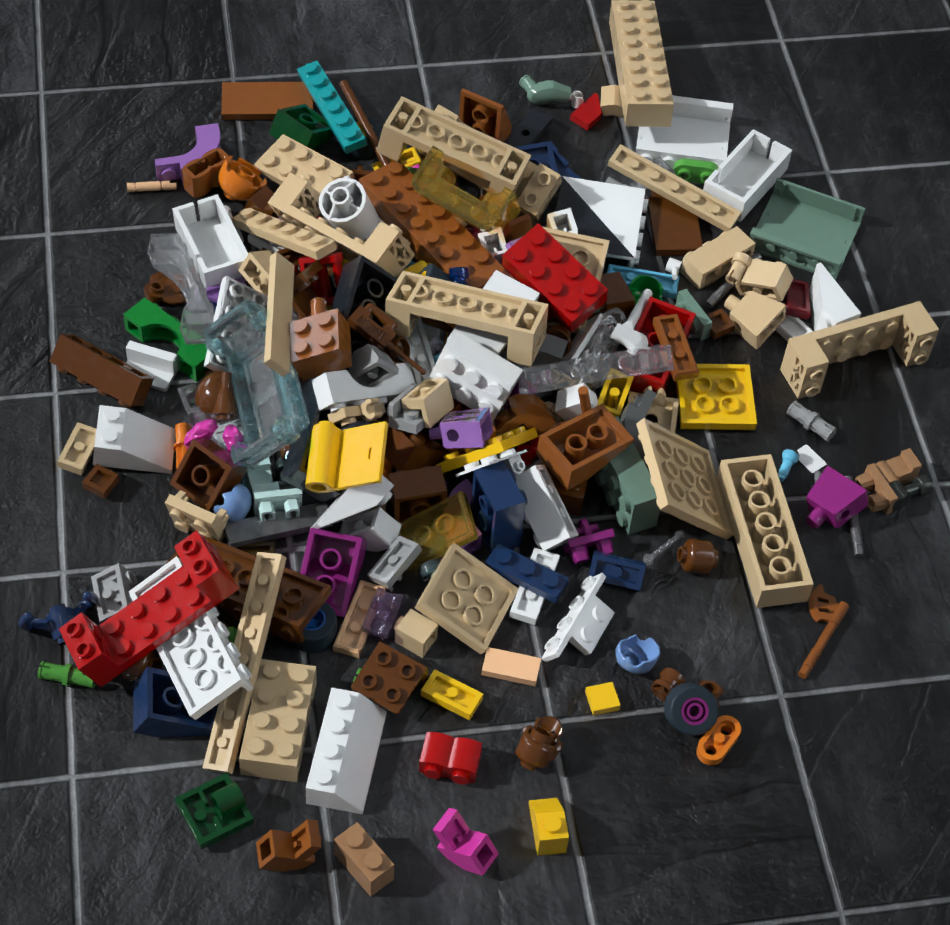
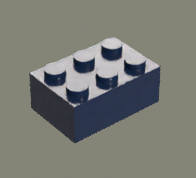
M504 461L476 469L473 474L470 517L474 525L482 533V540L490 554L497 544H501L509 549L520 547L521 536L524 534L523 520L526 519L525 505L528 503L527 497L522 489L519 490L512 469L508 470Z

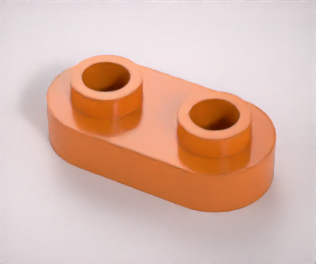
M728 715L717 718L711 730L707 731L698 743L696 754L702 763L717 765L725 758L740 736L741 725L738 720ZM721 731H727L730 735H724ZM706 751H713L715 755H709Z

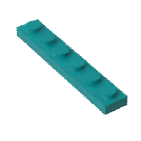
M314 61L298 68L299 77L345 153L348 154L367 146L365 136L319 62Z

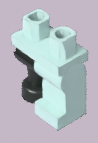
M269 456L247 458L245 464L248 466L245 478L248 489L253 497L254 516H259L261 521H267L264 516L265 514L269 515L268 520H275V512L284 510L286 518H291L290 512L295 511L296 517H300L302 490L281 479L286 459L280 458L273 463L274 473L280 478V481L273 482Z

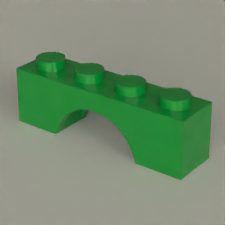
M145 297L123 314L125 330L142 343L151 340L172 342L179 348L177 353L179 370L196 382L205 376L204 371L209 369L204 367L209 341L203 340L193 329H188L175 316H170L157 303H152Z

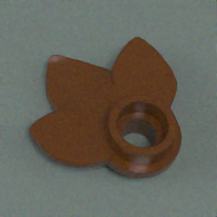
M157 272L150 277V282L144 286L145 298L152 303H161L163 301L172 305L186 303V299L181 293L189 287V282L179 276L170 277L167 272Z

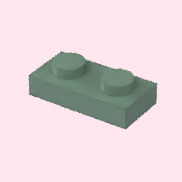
M687 289L679 291L675 306L696 313L691 332L695 333L700 341L709 338L712 321Z

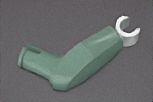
M524 75L519 81L520 86L527 92L528 100L534 104L543 105L550 102L567 103L568 100H571V106L578 108L584 103L582 92L574 91L571 93V87L556 81L546 80L536 83L530 75Z

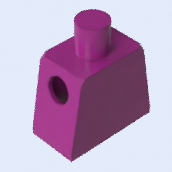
M827 466L807 495L808 510L811 513L805 520L814 529H818L824 521L834 528H839L869 505L867 490Z

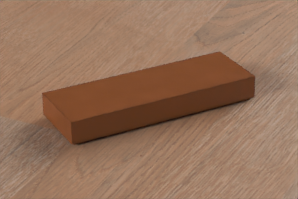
M678 314L654 317L652 323L673 380L698 378L699 370Z

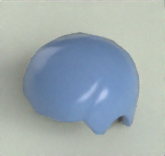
M238 483L231 492L222 494L224 498L223 505L214 506V514L221 508L227 511V515H229L227 522L244 519L252 506V493L246 486Z
M636 634L628 639H622L615 649L618 664L624 670L634 674L649 672L661 655L660 647L653 638L640 640Z

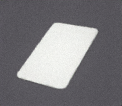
M804 445L797 450L800 455L799 461L811 473H815V471L826 465V462L808 445Z

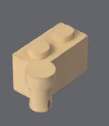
M743 252L735 253L731 261L732 267L725 277L728 283L732 285L735 283L737 291L742 296H745L749 291H754L781 302L793 281L787 264L778 261L769 262L757 258L752 259Z

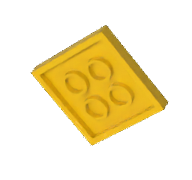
M697 364L699 370L698 378L676 381L680 429L756 430L757 419L750 365Z

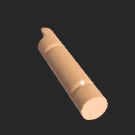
M170 181L127 183V192L177 190L176 183H170Z

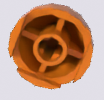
M229 156L225 159L219 170V184L228 199L232 201H248L252 195L267 184V180L264 178L262 181L260 178L262 172L250 162L240 157L237 161L231 160L233 156Z

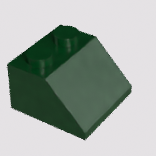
M306 104L278 109L269 134L276 138V141L284 134L316 152H319L334 135L325 118Z

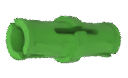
M41 661L40 666L42 667L38 668V679L62 682L64 686L73 684L92 689L95 687L94 681L74 667L73 664L58 665Z

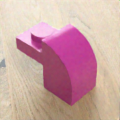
M448 808L433 828V832L440 841L437 846L439 851L448 860L468 872L483 876L499 854L488 835L470 830L456 809Z

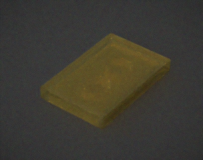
M463 491L400 522L401 528L398 535L418 543L422 549L407 570L409 572L444 556L449 546L453 543L462 547L479 538L467 494Z

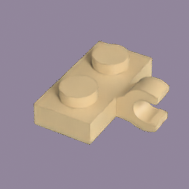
M379 398L365 400L361 405L342 407L328 414L330 422L334 424L341 423V426L345 427L357 421L374 423L386 411L384 403H378Z

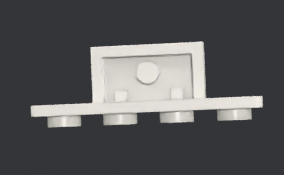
M603 573L593 577L589 576L581 584L582 591L579 596L571 601L569 613L560 620L557 625V633L545 645L546 651L542 656L545 662L558 658L568 641L585 656L591 654L615 613L596 596L606 578Z

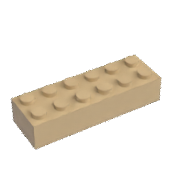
M772 455L721 460L717 479L756 608L807 602L814 583Z

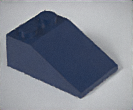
M147 667L133 682V733L159 738L211 735L219 703L195 720L190 717L168 671Z

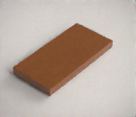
M222 82V120H274L278 109L306 104L313 109V98L303 82Z

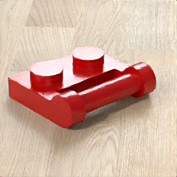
M342 252L331 253L319 259L318 261L324 268L317 272L319 278L309 285L318 297L324 298L325 302L327 301V305L333 304L335 295H332L326 264H332L337 289L343 270L341 263L343 261ZM308 256L299 258L300 271L305 270L316 260Z

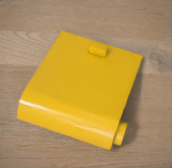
M320 421L319 424H315L312 429L305 488L316 493H328L382 483L388 423L384 421L344 430L334 426V423L330 421Z

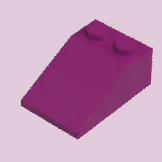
M310 527L300 574L331 585L332 594L325 602L330 604L335 610L336 616L345 618L362 569L367 541L362 537Z

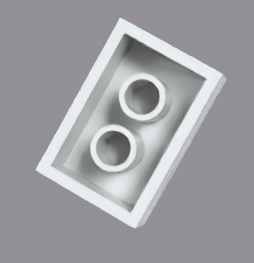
M456 330L444 346L429 378H448L452 398L471 409L490 407L491 419L494 421L523 370Z

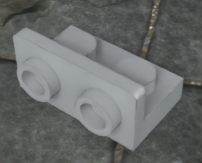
M412 383L388 404L387 416H389V427L413 434H418L425 427L422 411L420 409H403L401 399L418 384Z
M118 563L91 576L94 593L98 596L96 606L100 623L105 622L133 602L129 591L137 585V578L133 571L127 570Z

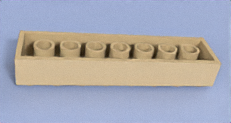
M611 0L609 25L625 126L671 127L674 103L655 1Z

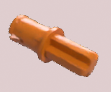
M178 423L175 425L176 443L173 445V450L176 452V468H178L187 451L184 439L187 432L191 430V425L188 423Z

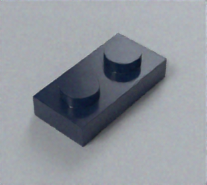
M594 551L589 576L593 577L603 573L606 576L605 583L640 591L647 563Z

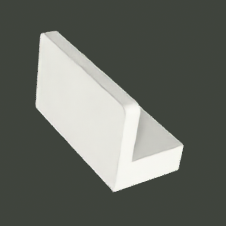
M129 341L126 346V363L152 376L154 381L151 388L166 392L178 371L177 354Z

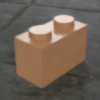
M358 822L334 838V855L370 897L394 880V863Z

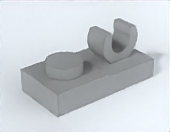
M398 536L367 574L370 581L386 587V590L392 592L394 590L393 584L397 580H402V573L408 569L422 551L420 545L402 536Z

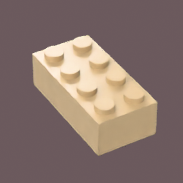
M261 659L239 757L241 775L298 782L317 683L316 666Z

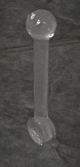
M677 530L675 536L652 554H645L643 562L647 563L646 565H652L655 557L677 540L684 539L685 532Z

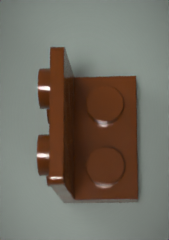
M318 260L294 277L293 308L298 313L299 319L311 316L310 301L318 297L309 286L319 278L317 272L324 268Z
M379 641L352 683L351 689L361 693L390 712L399 715L417 685H425L429 679V673L426 666Z

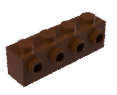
M60 334L49 361L58 366V371L68 375L73 374L78 377V382L87 386L93 385L98 388V393L118 399V404L126 408L143 406L154 381L152 376L74 334Z

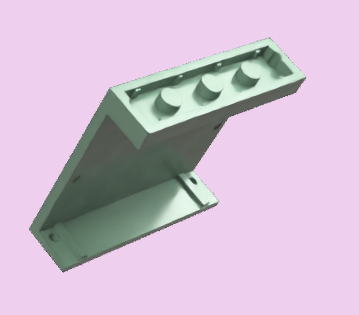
M777 178L773 194L757 227L752 228L749 238L756 243L754 252L814 273L816 265L821 262L836 281L860 227L865 208Z

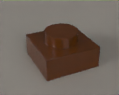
M723 309L707 314L712 321L710 336L713 339L734 332L735 324Z
M96 464L82 481L83 489L105 499L120 481L119 474Z

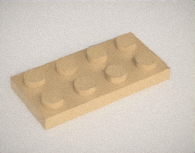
M284 134L254 164L262 172L261 175L280 185L290 172L298 177L303 175L312 182L311 187L320 194L328 183L338 178H343L344 176H350L351 179L355 178L353 171Z

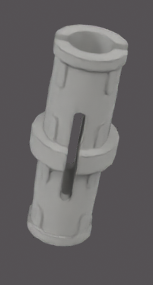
M794 401L786 414L803 424L806 430H812L827 442L837 431L836 427L820 418L819 413L808 410L797 401Z

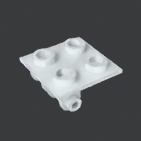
M512 448L499 453L501 458H498L496 454L481 459L482 465H480L479 461L464 465L465 471L455 475L457 477L500 461H504L508 470L512 469L515 475H519L525 469V463L522 461L520 454L527 451L523 450L516 453L515 449Z

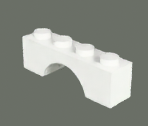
M396 364L399 368L398 374L373 387L359 384L351 377L347 370L323 373L311 380L319 411L330 409L332 413L342 407L361 405L365 400L379 398L378 403L387 404L388 401L394 400L412 383H415L410 364Z

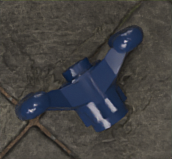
M84 592L82 595L83 601L79 602L77 607L72 609V607H66L65 604L53 606L49 609L50 613L46 615V619L34 618L31 612H26L20 617L18 626L25 631L36 628L51 631L54 642L57 641L59 646H64L66 643L59 628L81 612L84 613L94 608L98 603V596L94 592Z

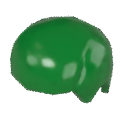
M638 275L631 281L628 288L635 299V305L645 289L652 291L653 298L663 301V286L656 278L649 275Z

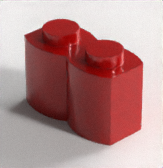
M427 732L419 761V772L431 779L448 777L453 782L461 785L475 783L483 743L468 738H454L438 732Z

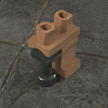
M910 448L901 451L899 456L887 461H879L876 464L867 465L865 472L857 476L854 481L870 492L868 507L871 512L882 510L885 515L892 513L893 510L901 509L906 499L915 494L926 496L932 493L930 479L926 475L918 476L922 464ZM913 481V484L903 486L904 484Z

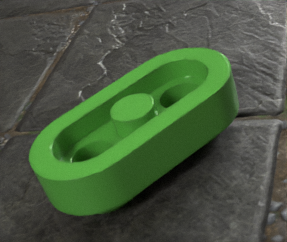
M679 159L674 163L673 174L687 182L704 184L708 177L715 170H718V165L709 161Z

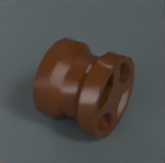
M664 668L660 672V678L652 683L651 689L659 699L665 701L666 696L674 687L686 683V681L678 671L672 668Z

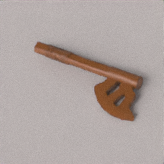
M822 584L815 587L810 595L809 611L815 622L825 621L828 624L798 672V676L806 679L814 668L823 649L849 609V605L846 602L841 601L838 604L835 597L826 594ZM820 599V600L826 601V602H828V603L819 602V601H817V600ZM819 610H827L831 613L820 612Z

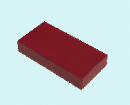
M793 279L784 297L786 315L809 319L811 308L808 282Z

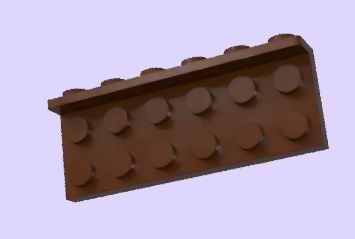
M202 535L217 549L239 588L215 607L219 613L222 612L240 621L256 556ZM177 552L174 553V555L168 560V562H170L176 556L179 557ZM284 567L268 632L281 636L284 640L302 644L304 641L303 630L332 594L331 585Z

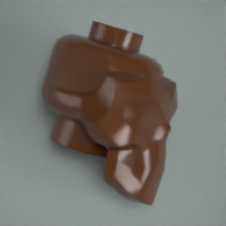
M553 716L537 718L534 726L529 725L522 729L523 735L515 753L521 760L520 764L524 768L535 771L536 768H545L550 761L555 760L558 753L563 749V743L559 740L563 733L561 722Z

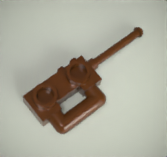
M368 303L365 307L360 305L348 318L347 322L352 330L365 337L373 346H376L382 352L385 348L392 350L419 371L420 375L426 374V369H423L394 346L395 344L392 343V340L397 334L395 330L398 328V323L373 303ZM372 315L385 326L382 328L376 322H374L370 318V316Z

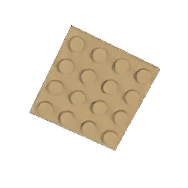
M645 418L636 423L639 432L638 438L643 446L644 459L649 467L650 481L655 489L656 503L660 510L725 540L732 537L734 532L709 450Z

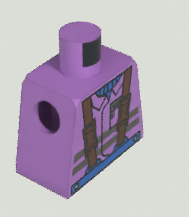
M490 407L447 413L440 423H436L432 428H429L430 439H442L443 446L446 449L484 447L487 443L486 440H489L493 434Z

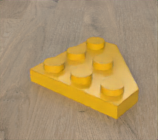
M524 426L486 440L487 443L484 447L464 448L466 453L459 455L458 451L443 456L445 461L436 464V466L440 465L442 473L501 453L539 436L535 427L526 430Z

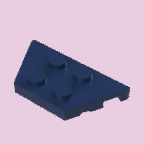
M551 141L515 147L530 154V162L537 166L540 163L560 174L561 179L562 176L581 179L568 166V161L558 153V149Z

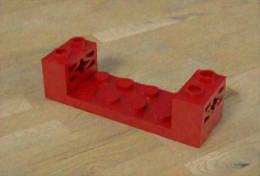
M197 530L174 546L184 565L98 626L81 612L59 628L78 670L100 687L107 684L239 589L217 549Z

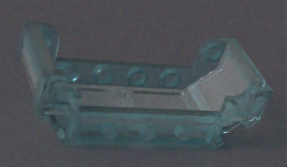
M245 299L203 329L206 348L211 353L226 358L229 372H232L234 397L237 402L246 443L236 442L231 446V458L234 465L253 470L267 457L287 444L291 445L296 442L301 436V431L308 427L310 421L298 374L290 363V373L284 377L264 364L267 309L263 305Z

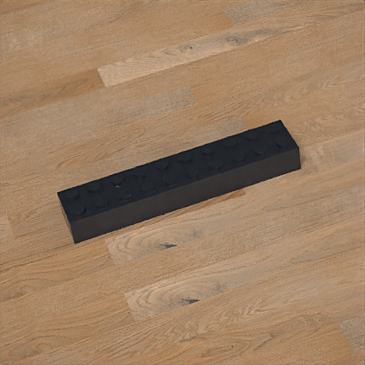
M361 255L344 265L331 310L338 308L346 321L360 305L365 307L368 303H373L385 312L386 298L398 278ZM372 315L370 316V318L379 326H381L382 328L385 326ZM350 326L352 358L354 351L367 344H372L361 334L353 331ZM314 377L310 379L281 479L315 499L325 502L341 495L342 490L316 493L305 488L313 426L319 424L320 421H329L328 414L331 413L330 409L319 411L311 381L316 378ZM341 423L334 424V426L338 427L339 429L343 428L341 426Z

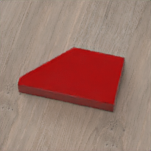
M594 93L571 113L570 121L587 131L594 126L602 116L598 94Z

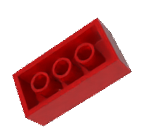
M539 223L502 255V266L518 282L539 292L540 295L537 301L549 304L548 311L571 333L607 301L608 289Z
M649 297L634 329L647 337L648 347L641 353H635L625 348L616 367L617 371L634 377L629 391L643 393L648 386H652L653 392L657 393L659 388L665 390L672 375L653 326V318L678 314L688 339L696 313Z

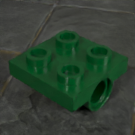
M227 772L174 798L177 808L201 850L254 824V819L246 806L239 786L236 782H232Z

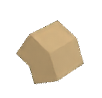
M618 85L601 87L600 107L603 116L614 115L620 118L623 116Z

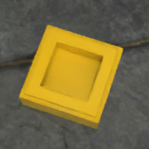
M613 682L586 687L585 693L593 716L620 710L621 705Z

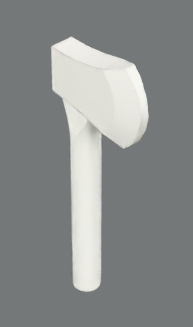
M650 289L643 291L627 321L622 325L618 323L610 337L635 353L644 352L648 347L647 337L635 331L634 327L649 297H652L653 293Z

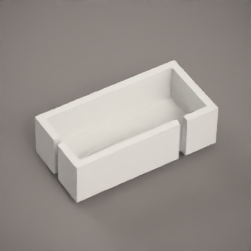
M754 129L720 164L718 170H715L708 177L703 191L741 211V215L737 220L739 222L744 219L775 184L776 179L785 173L792 154V149L774 141L771 146L769 159H767L766 156L771 138Z
M218 194L197 201L200 215L199 222L196 219L193 202L172 208L175 228L198 275H200L204 288L221 284L222 279L226 276L232 279L243 277L238 269L247 257L248 252Z

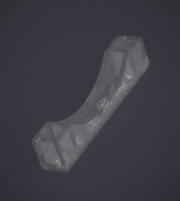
M179 233L151 234L147 254L153 268L170 278L181 289L186 298L187 305L183 309L179 328L186 345L209 344L215 316L214 306L212 302H209L207 290L201 284L200 274L194 268L193 259L187 253L186 244L183 243Z
M660 344L520 367L523 371L518 379L520 394H534L574 386L580 383L585 384L608 379L674 370L671 345Z

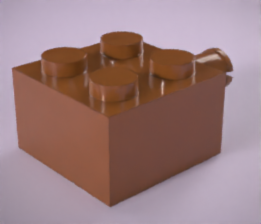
M320 297L313 298L310 301L311 316L290 322V363L303 381L318 377L325 372L339 371L352 367L350 325L338 308L326 311L327 301L325 302V299Z

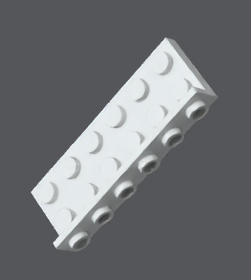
M176 556L131 589L129 594L134 601L182 567L184 564L181 559ZM216 607L210 609L156 648L190 717L195 720L240 687L245 688L247 691H251L254 688L249 680L252 677L249 669L238 659L241 656L239 650L227 638L230 635L228 629L217 619L219 612Z

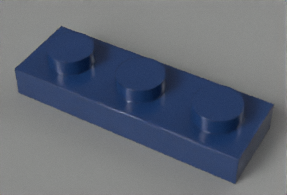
M501 544L496 545L485 561L486 566L503 578L553 603L557 602L568 585L569 578Z

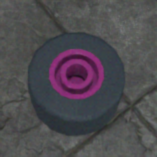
M691 682L682 683L674 687L666 696L664 704L665 716L669 724L681 733L690 736L702 735L711 730L716 723L719 714L718 702L713 693L705 687Z

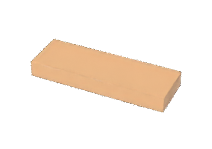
M360 580L334 642L333 651L355 658L360 657L385 596L386 587Z

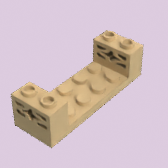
M402 96L383 125L376 151L398 162L407 145H411L488 180L491 183L484 201L505 211L522 182L531 155Z
M439 104L436 107L435 112L468 126L461 121L458 115ZM417 149L421 154L488 192L490 181ZM529 161L522 182L509 205L524 214L529 213L531 218L539 221L562 183L561 175L541 163L537 166Z
M290 172L267 202L281 220L334 240L337 250L333 253L342 252L343 258L349 262L363 255L396 278H399L402 271H404L415 256L410 248L411 243L402 236L403 231L394 224L389 226L380 221L366 242L357 237L354 239L350 238L339 227L336 229L330 227L331 225L321 217L316 219L321 212L319 208L320 193L311 187L312 182L303 175L298 177Z
M402 271L386 298L385 313L398 323V328L395 330L396 335L408 338L420 317L508 336L507 361L532 366L546 337L549 304Z
M920 301L789 338L780 370L798 399L807 396L812 397L820 393L828 365L834 362H843L851 357L863 356L869 352L893 346L906 367L925 363L929 359L939 328Z

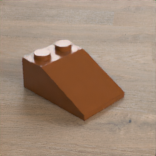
M464 88L461 90L459 109L461 121L477 131L504 142L510 136L512 124L504 105Z
M600 404L541 434L536 455L565 489L569 490L591 478L632 444L634 438L603 404Z

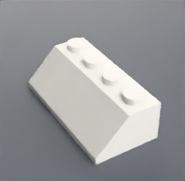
M331 688L306 784V804L363 814L387 712L361 693Z

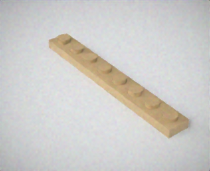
M257 552L234 645L241 654L238 658L239 661L249 669L252 675L249 680L253 687L255 686L286 562V557L282 554ZM240 687L219 703L203 769L211 772L233 774L254 688L251 691H247L245 688Z

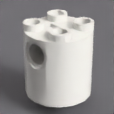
M338 178L328 183L320 194L319 208L325 220L331 225L330 227L334 229L339 227L350 238L354 239L357 237L362 241H365L375 230L379 216L363 186L356 180Z

